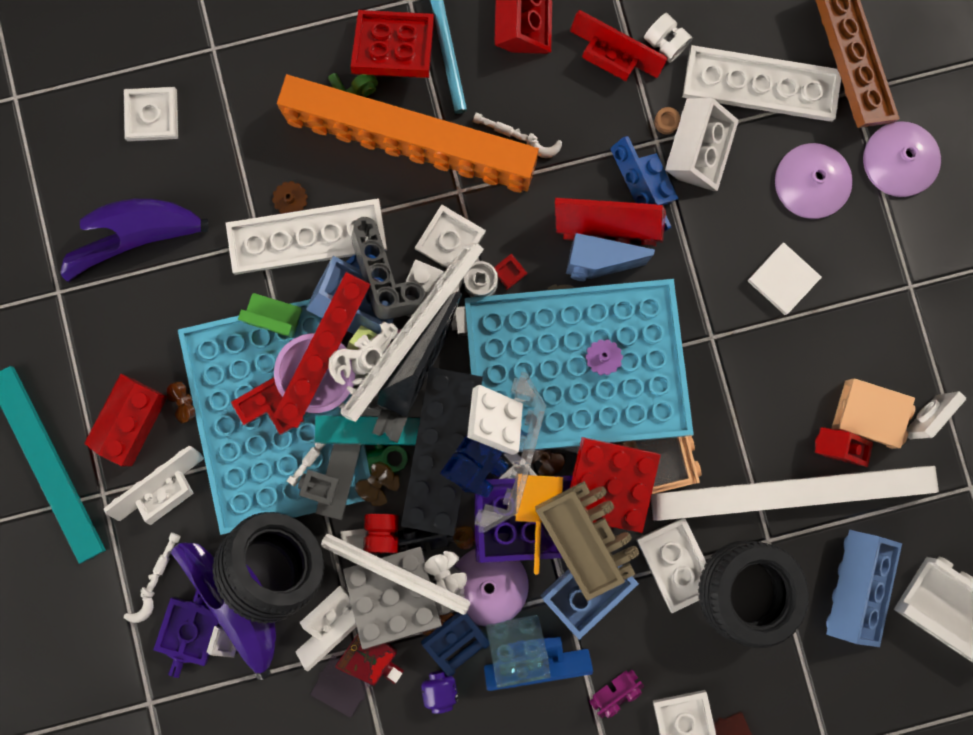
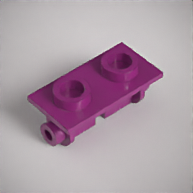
M632 669L629 672L625 670L611 681L617 689L614 693L606 685L592 695L593 699L589 702L595 710L600 707L601 710L597 713L599 717L604 718L606 716L608 719L621 710L619 706L626 700L632 702L642 694L641 689L644 688V685L641 681L637 684L634 682L638 677Z

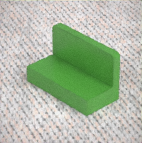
M253 293L247 311L241 309L238 320L245 324L294 338L302 308Z

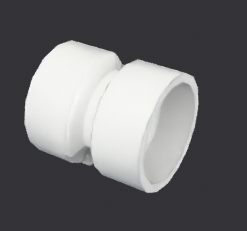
M665 13L649 28L644 39L652 47H659V53L665 55L668 58L667 61L671 63L685 50L693 37L683 28L677 29V22L668 13ZM670 36L673 37L670 42L667 41Z
M484 261L474 262L464 276V286L467 294L470 297L493 296L496 292L498 277L495 268Z

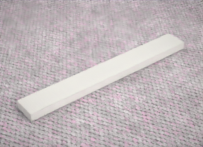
M478 243L465 244L342 408L340 414L354 422L358 420L484 249Z

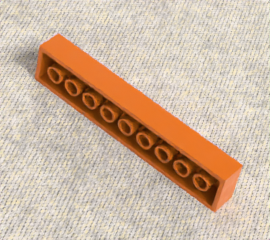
M288 74L285 76L277 101L279 109L286 121H288L287 123L293 127L302 128V126L312 128L313 132L320 135L329 133L336 135L337 139L344 142L357 141L361 143V146L375 150L377 147L384 149L391 156L399 157L400 154L408 156L415 163L424 164L425 161L434 164V167L439 170L448 171L452 169L459 171L458 174L463 177L473 178V176L482 178L487 184H503L508 186L509 190L521 193L522 190L528 192L539 152L537 147Z

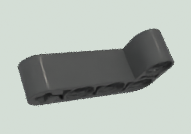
M369 217L358 218L354 222L351 239L362 278L371 284L367 294L374 315L386 320L414 314L425 295L423 286L414 281L395 284L377 224ZM372 254L377 258H368L366 255ZM379 277V278L383 279L384 281H383V282H377V281H375L373 278ZM406 296H414L417 300H409ZM380 301H388L391 305H382Z

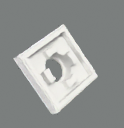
M959 391L936 395L931 402L920 410L916 419L906 429L908 431V438H933L965 402L966 397Z

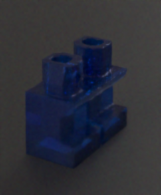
M467 434L455 451L458 454L452 455L440 474L456 483L463 491L487 498L494 487L485 479L489 472L493 473L496 477H501L509 466L500 457L503 452L467 437Z

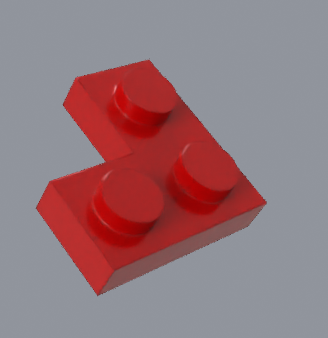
M274 377L231 402L245 426L268 413L280 435L295 428L273 417L282 399L276 387Z

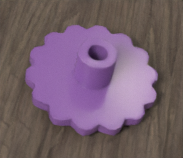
M600 339L597 343L593 342L591 347L587 349L588 354L585 357L588 361L587 366L591 367V371L597 372L598 375L615 373L622 364L623 355H621V349L617 347L615 342L611 343L608 339L605 341Z

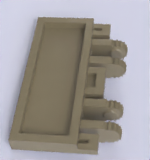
M585 481L535 506V509L583 595L589 601L625 583V579L635 575L630 563L620 568L618 566L638 556L639 550L636 546H631L614 555L611 554L612 551L630 542L632 537L628 532L615 536L605 517L593 523L594 520L611 512L615 506L612 501H606L587 510L585 506L605 496L606 490L603 486H600L590 491Z

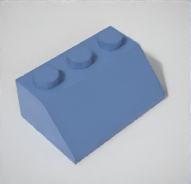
M333 256L320 278L306 310L323 318L345 273L348 272L363 280L360 269ZM373 278L377 282H382L376 278ZM366 293L347 331L355 334L362 325L376 334H380L382 332L380 324L382 322L392 323L394 318L383 320L376 317ZM380 301L382 305H391L388 301Z

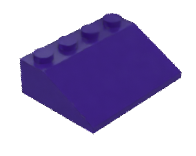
M552 476L563 477L562 492L570 489L572 476ZM517 478L475 480L476 562L534 560L536 522L515 521ZM541 522L540 559L562 558L543 522Z

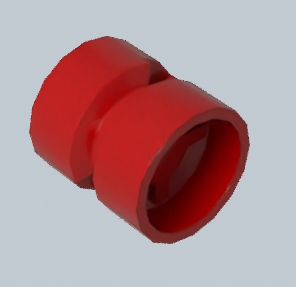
M365 514L364 530L368 532V535L364 537L363 550L368 553H398V538L394 536V533L399 530V515Z

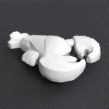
M382 322L380 324L382 330L380 334H377L370 340L367 335H363L354 343L358 347L357 350L339 349L334 351L329 358L328 365L333 379L341 385L346 383L340 373L343 370L344 377L349 378L351 373L349 360H352V370L354 373L369 374L387 350L391 339H395L399 334L397 332L398 328L392 323ZM366 377L355 379L352 383L360 385ZM347 386V390L353 395L357 389Z

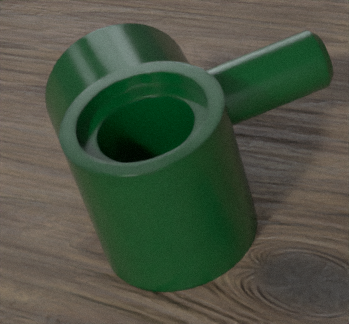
M375 445V449H368L367 460L370 475L371 467L376 462L387 464L393 472L404 470L409 463L408 452L403 447L397 445L388 447L385 445ZM393 451H398L402 455V462L398 466H392L389 463L388 458Z

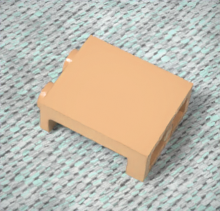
M855 378L845 380L831 429L848 431L860 437L884 444L891 449L901 448L908 437V431L906 430L908 422L915 413V406L913 405L915 398Z

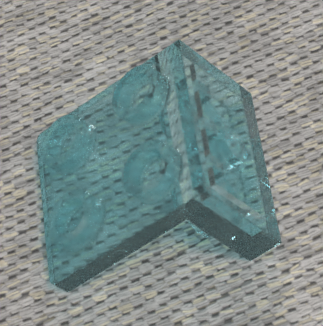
M538 615L486 625L497 688L551 678L548 655Z

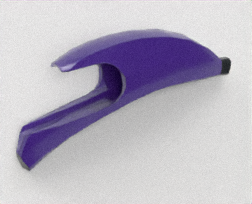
M128 199L98 207L80 219V229L108 228L116 233L66 254L60 271L61 276L69 283L90 267L129 249L159 240L197 232H208L209 221L208 219H200L190 210L172 202L157 199Z
M177 544L172 549L171 554L224 629L240 656L255 672L257 679H266L271 675L269 666L275 649V623L253 622L236 614L233 609H230L224 603V600L217 591L218 588L215 586L213 579L214 557L199 544ZM246 564L251 577L262 586L251 568Z

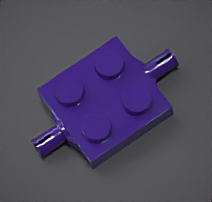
M197 590L192 601H185L176 597L170 598L153 649L173 659L168 675L174 678L180 677L183 663L192 662L202 666L207 665L210 656L207 653L213 629L214 626H220L208 606L203 604L204 600Z

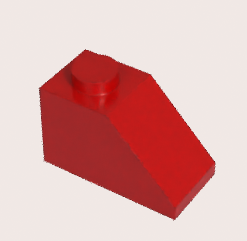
M821 427L815 440V453L827 458L868 467L873 442L848 431Z

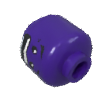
M444 671L429 673V678L421 684L424 706L432 710L434 714L451 711L453 705L458 701L455 679L452 676L445 675Z

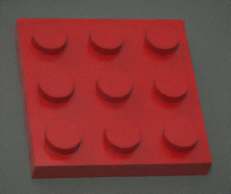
M358 10L351 59V74L429 78L434 14Z
M581 437L570 488L585 481L590 491L603 486L606 490L605 496L585 507L589 510L606 501H612L615 507L611 512L594 520L593 523L605 517L610 527L643 533L661 454Z

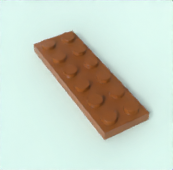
M815 0L857 128L890 124L899 120L900 118L861 1Z

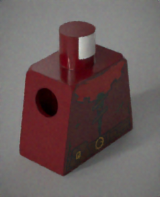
M359 634L356 635L335 666L338 670L374 686L381 676L395 684L404 671L391 662L397 650L389 642L363 650Z

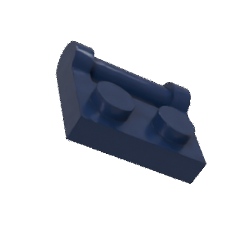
M459 612L443 623L442 627L437 628L421 641L422 646L447 676L454 675L456 673L455 670L482 648L487 649L492 645L491 641L469 614L463 615ZM475 636L476 640L450 661L446 659Z

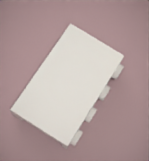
M939 556L937 559L926 557L893 610L973 663V577L963 571L958 573L952 569L954 565L943 557Z

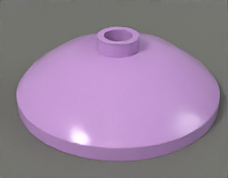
M893 122L881 127L870 137L864 149L863 163L868 178L879 190L896 197H909L924 191L935 181L941 166V154L937 142L927 130L910 122ZM906 151L912 153V158L907 156Z
M809 143L792 149L784 156L776 170L775 187L779 199L792 213L803 218L820 219L837 212L846 203L852 190V174L848 163L839 152L823 144ZM816 173H820L823 179H817Z
M315 333L303 334L292 339L280 351L274 366V379L282 397ZM341 343L337 350L347 348ZM349 360L351 366L349 378L344 377L343 370L340 373L342 379L346 382L344 385L337 383L331 376L329 368L327 369L306 412H326L336 408L345 401L350 394L347 386L353 388L354 384L352 381L355 380L352 360Z
M475 549L463 555L455 566L461 572L467 574L463 595H465V599L470 601L467 613L477 625L498 626L510 621L521 611L528 596L529 584L526 571L520 561L479 563L476 562ZM487 583H491L494 585V591L487 593L484 590V586Z

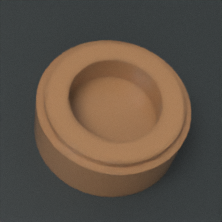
M662 108L654 119L655 128L658 132L665 135L674 133L679 126L680 114L674 108Z

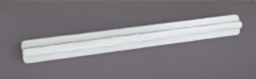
M326 534L322 540L321 546L456 612L465 615L470 607L469 600L337 537Z

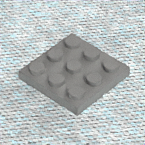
M421 547L381 558L431 582L429 574L424 570L425 559ZM360 565L343 569L363 650L442 627L435 601Z

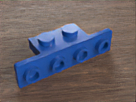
M628 136L623 137L610 148L635 203L664 206L678 199L657 153L639 158ZM667 216L665 217L664 232L671 228Z
M561 637L544 638L537 641L518 642L507 645L510 661L484 666L488 691L593 674L589 650L583 649L563 653Z

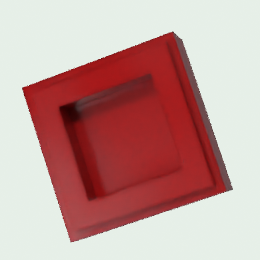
M512 254L494 267L498 280L507 291L528 274Z

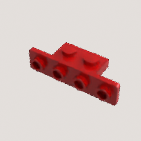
M581 10L576 13L570 31L590 42L582 58L624 81H627L635 67L655 78L659 77L668 59L665 55Z

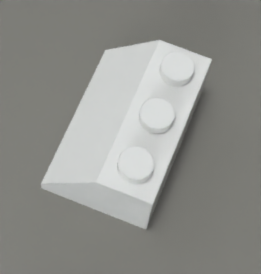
M712 97L687 99L665 171L679 181L708 190L718 191L739 120Z

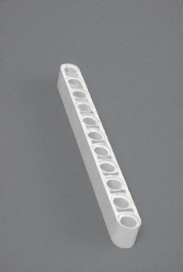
M920 466L660 492L651 495L653 520H670L937 493L939 489L936 467Z

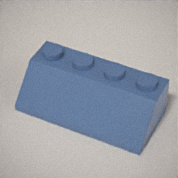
M849 530L848 536L844 540L845 552L843 561L838 567L839 579L837 587L832 594V611L826 621L828 628L826 635L855 644L880 647L902 543Z

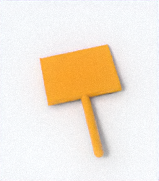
M517 475L515 521L536 522L535 575L539 574L542 522L535 506L562 493L563 477Z

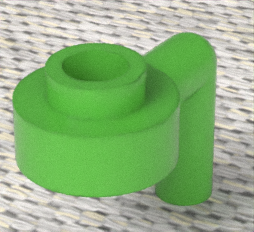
M333 73L328 77L333 88L356 95L369 96L376 91V86L378 85L375 75L361 74L351 82V87L346 90L337 73Z

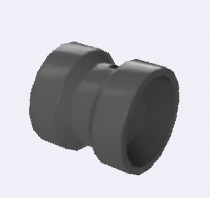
M382 408L372 433L381 436L385 432L391 441L398 443L407 417L402 415L394 416L389 410Z

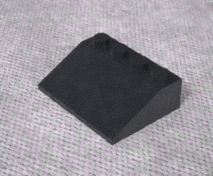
M456 291L447 298L378 391V405L404 417L408 416L428 377L429 368L433 367L448 338L462 293Z

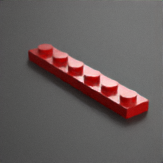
M348 272L345 273L273 417L298 428L328 369L329 358L340 346L371 285L370 283Z

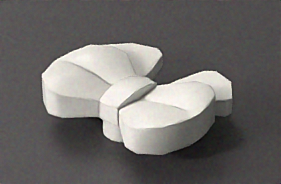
M444 551V554L430 557L425 562L424 570L434 575L437 581L436 585L452 593H456L459 589L464 588L467 582V574L461 572L451 575L449 571L459 560V557L454 552Z

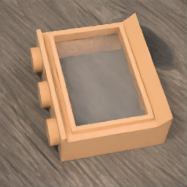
M692 436L621 443L623 446L661 454L652 494L700 483L699 477L702 473L698 461H694L692 451L695 450Z

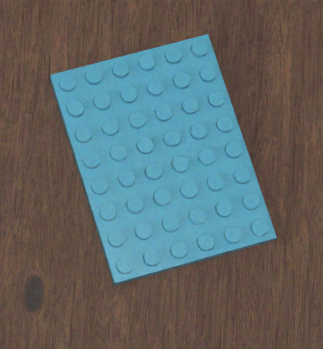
M674 279L465 298L471 374L483 376L482 386L523 403L519 452L580 446L581 437L609 443H622L694 435ZM600 339L603 341L608 339L611 343L615 342L617 347L621 349V355H623L621 366L617 368L615 373L611 372L610 375H598L597 372L591 371V367L587 366L588 361L585 358L588 354L587 349L591 347L593 342L597 343ZM477 441L478 455L505 453Z
M310 299L291 303V305L302 308L294 338L303 334L315 333L322 320L321 317L306 310ZM239 316L178 329L220 535L230 533L241 521L261 512H278L293 518L315 513L318 501L299 496L301 489H298V484L294 487L286 480L290 475H294L302 464L303 458L312 447H315V416H342L339 406L322 413L305 412L303 416L305 422L300 424L298 428H293L283 435L279 434L268 413L246 426L243 425L231 402L274 377V366L280 351L294 338L245 324L238 320ZM349 394L343 403L346 404L352 395ZM326 444L320 450L321 454L311 467H307L303 473L306 474L307 470H314L326 475L334 444ZM363 444L346 505L365 501L355 490L356 483L359 480L368 479L370 476L366 447Z

